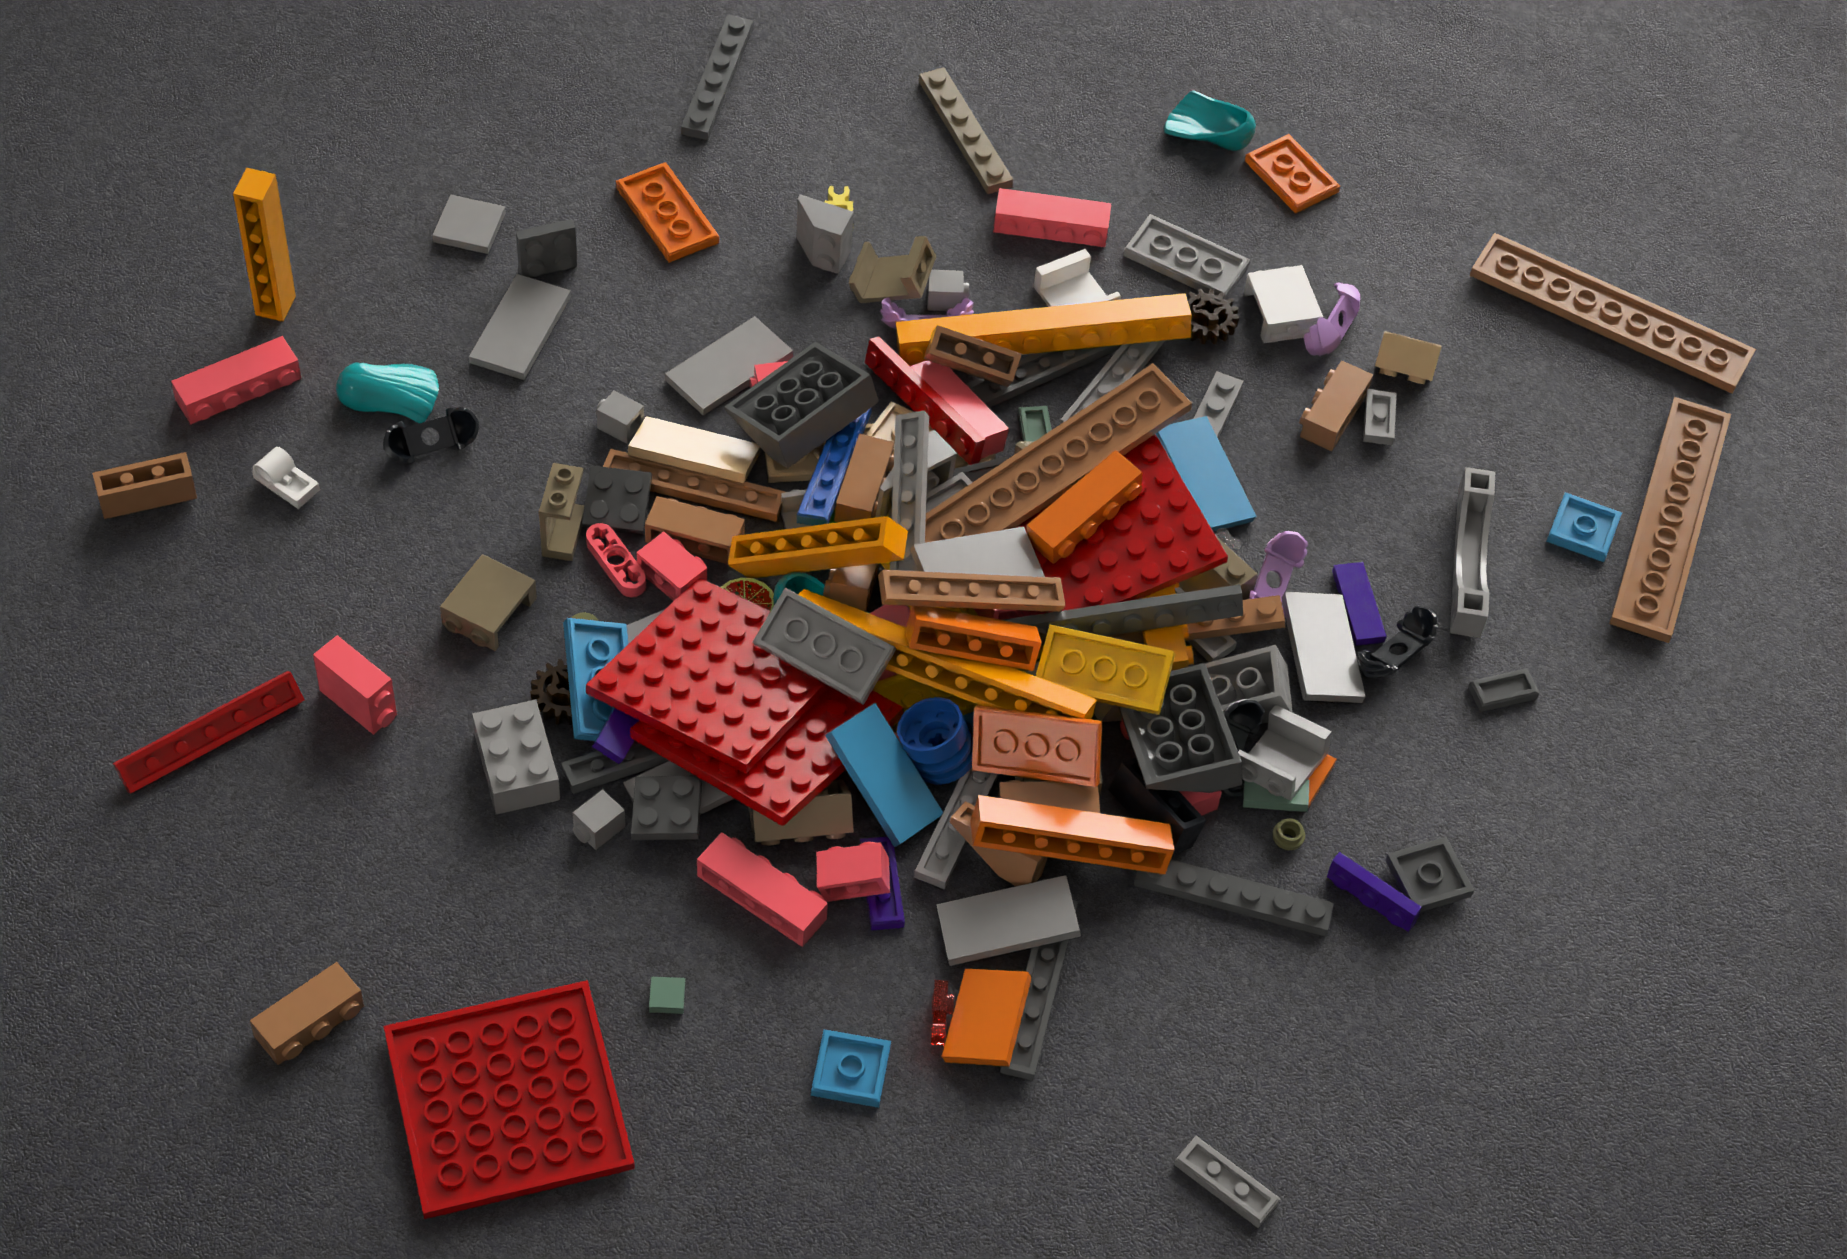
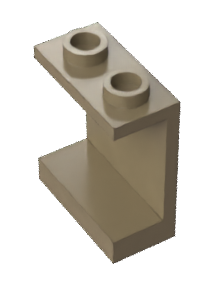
M926 236L915 237L909 255L878 258L870 242H864L861 252L857 257L853 273L849 278V287L854 292L859 303L881 302L885 298H890L891 301L922 298L936 259V254Z
M552 464L539 509L543 557L573 561L582 528L585 506L575 504L584 472L582 467Z
M482 554L441 604L442 625L452 633H460L470 638L478 646H486L496 651L499 647L497 632L520 603L530 607L537 599L536 582L534 579Z

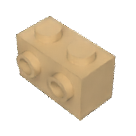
M1384 331L1375 366L1380 367L1379 373L1396 377L1397 372L1409 375V381L1425 384L1426 380L1432 381L1441 345Z

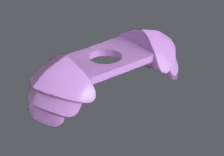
M1334 284L1340 295L1339 301L1328 319L1319 318L1317 324L1312 325L1309 332L1304 335L1306 350L1311 355L1322 356L1330 354L1340 345L1353 319L1357 316L1360 307V293L1353 285ZM1340 311L1343 314L1342 326L1339 325L1338 321Z
M890 298L882 300V309L880 310L883 316L881 321L896 329V322L972 315L974 313L972 310L973 302L967 298H964L962 303L956 304L954 308H949L946 315H906L903 308H898L895 303H891Z
M1285 531L1277 534L1268 542L1265 548L1266 556L1254 590H1250L1249 599L1280 595V598H1282L1293 568H1301L1304 564L1303 559L1307 555L1306 547L1308 543L1298 532ZM1269 571H1274L1279 575L1280 585L1278 588H1271L1267 584L1266 576Z

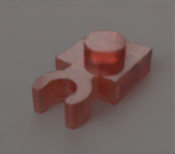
M944 980L934 981L931 1045H945L946 1015H953L954 994H948V981Z

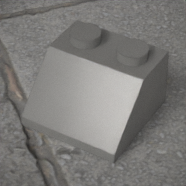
M799 195L796 238L812 266L839 274L852 248L854 212Z

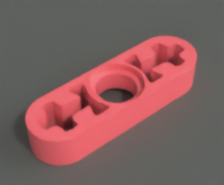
M604 523L590 526L586 532L587 548L619 592L626 597H638L643 594L646 589L645 572L614 530ZM599 536L601 539H606L605 549L603 542L600 539H595V537ZM615 555L624 558V562L619 565L610 564L607 560ZM627 571H628V576H629V578L631 579V581H633V582L637 581V584H633L632 582H627V581H626V574H625V573H626Z

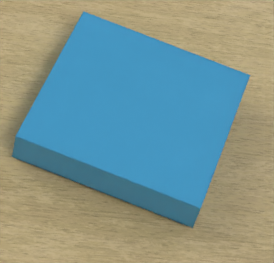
M1565 492L1546 542L1604 562L1622 512Z
M824 1029L811 1096L879 1108L891 1041Z

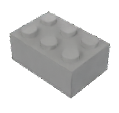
M537 700L472 713L475 738L496 814L560 800L559 779Z

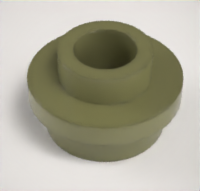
M1288 818L1275 825L1272 836L1274 842L1280 848L1295 850L1303 845L1305 831L1300 822ZM1284 834H1289L1293 838H1288L1284 836Z

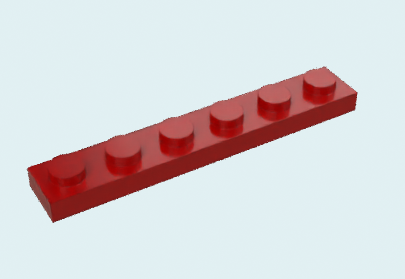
M879 336L870 339L864 363L913 411L925 410L929 415V426L969 465L979 463L986 439Z
M286 671L114 762L113 765L127 792L131 794L305 701L292 673Z

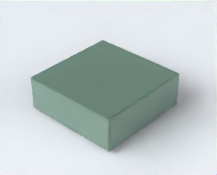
M651 977L649 1013L683 1014L685 978Z

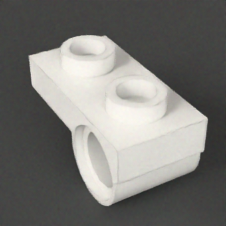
M280 447L272 449L253 466L252 473L254 479L297 509L320 491L319 483L296 468L291 456Z

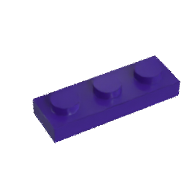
M1341 852L1335 856L1331 862L1327 878L1332 880L1338 888L1353 894L1366 907L1373 908L1384 915L1393 925L1409 932L1415 925L1422 907Z

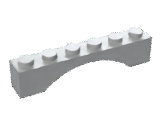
M1465 467L1458 488L1450 619L1451 634L1481 638L1488 619L1489 589L1486 565L1489 527L1495 492L1494 471Z

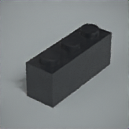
M1136 758L1121 763L1108 789L1135 819L1170 824L1174 845L1173 855L1192 848L1207 821L1179 791L1146 789Z

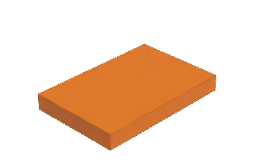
M1290 134L1245 156V162L1295 214L1339 193L1340 185Z
M965 968L942 1053L945 1063L1010 1066L1032 979L1029 972Z

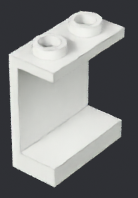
M1086 249L1036 268L1034 288L1048 307L1120 300L1121 295L1119 292L1107 296L1089 273L1091 256Z
M1302 265L1248 273L1244 294L1245 296H1255L1264 321L1260 334L1263 343L1304 338V335L1309 332L1310 327L1317 324L1319 318H1323Z

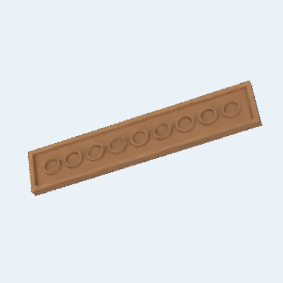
M1496 233L1493 234L1470 272L1471 277L1732 394L1756 351L1753 347Z
M1152 363L927 512L925 543L1016 528L1056 501L1112 452L1117 450L1122 456L1192 410V402Z
M1674 397L1609 624L1660 641L1670 642L1731 414Z

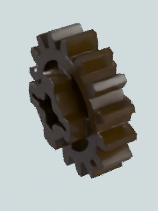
M1198 289L1197 295L1188 292L1187 301L1192 314L1190 340L1194 341L1196 338H1200L1201 344H1205L1206 340H1211L1215 345L1218 338L1225 342L1227 341L1228 334L1234 335L1239 321V316L1237 315L1239 309L1235 306L1232 307L1234 300L1232 298L1225 300V293L1223 292L1218 296L1214 295L1213 289H1210L1209 293H1204L1202 289Z
M558 659V666L553 667L550 663H547L546 672L540 670L536 672L537 680H531V701L537 700L539 711H543L544 720L547 721L553 716L558 725L562 719H567L569 725H572L568 669L562 659Z

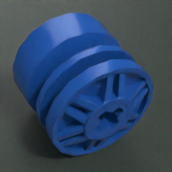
M927 698L913 704L903 713L898 722L897 735L924 782L935 785L950 783L964 776L972 768L973 738L958 705L945 698Z

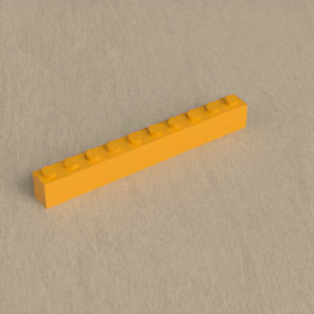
M1174 294L896 322L897 348L899 356L909 366L927 361L924 359L932 332L937 325L1007 348L1022 355L1191 338L1192 314L1186 294Z
M803 589L798 594L894 646L896 651L887 664L886 670L980 706L1092 720L1097 699L1012 667L908 648L905 635L906 627L806 589Z

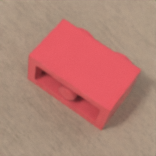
M662 532L637 551V563L645 572L646 578L673 601L699 578L707 581V566L704 561L697 556L694 557L678 539H672L665 532Z
M863 842L858 846L845 848L835 846L825 851L816 852L817 888L826 902L890 893L889 856L881 842Z

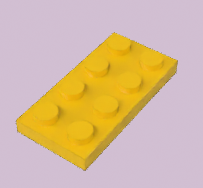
M1049 625L1036 677L1097 699V702L1159 715L1175 652Z

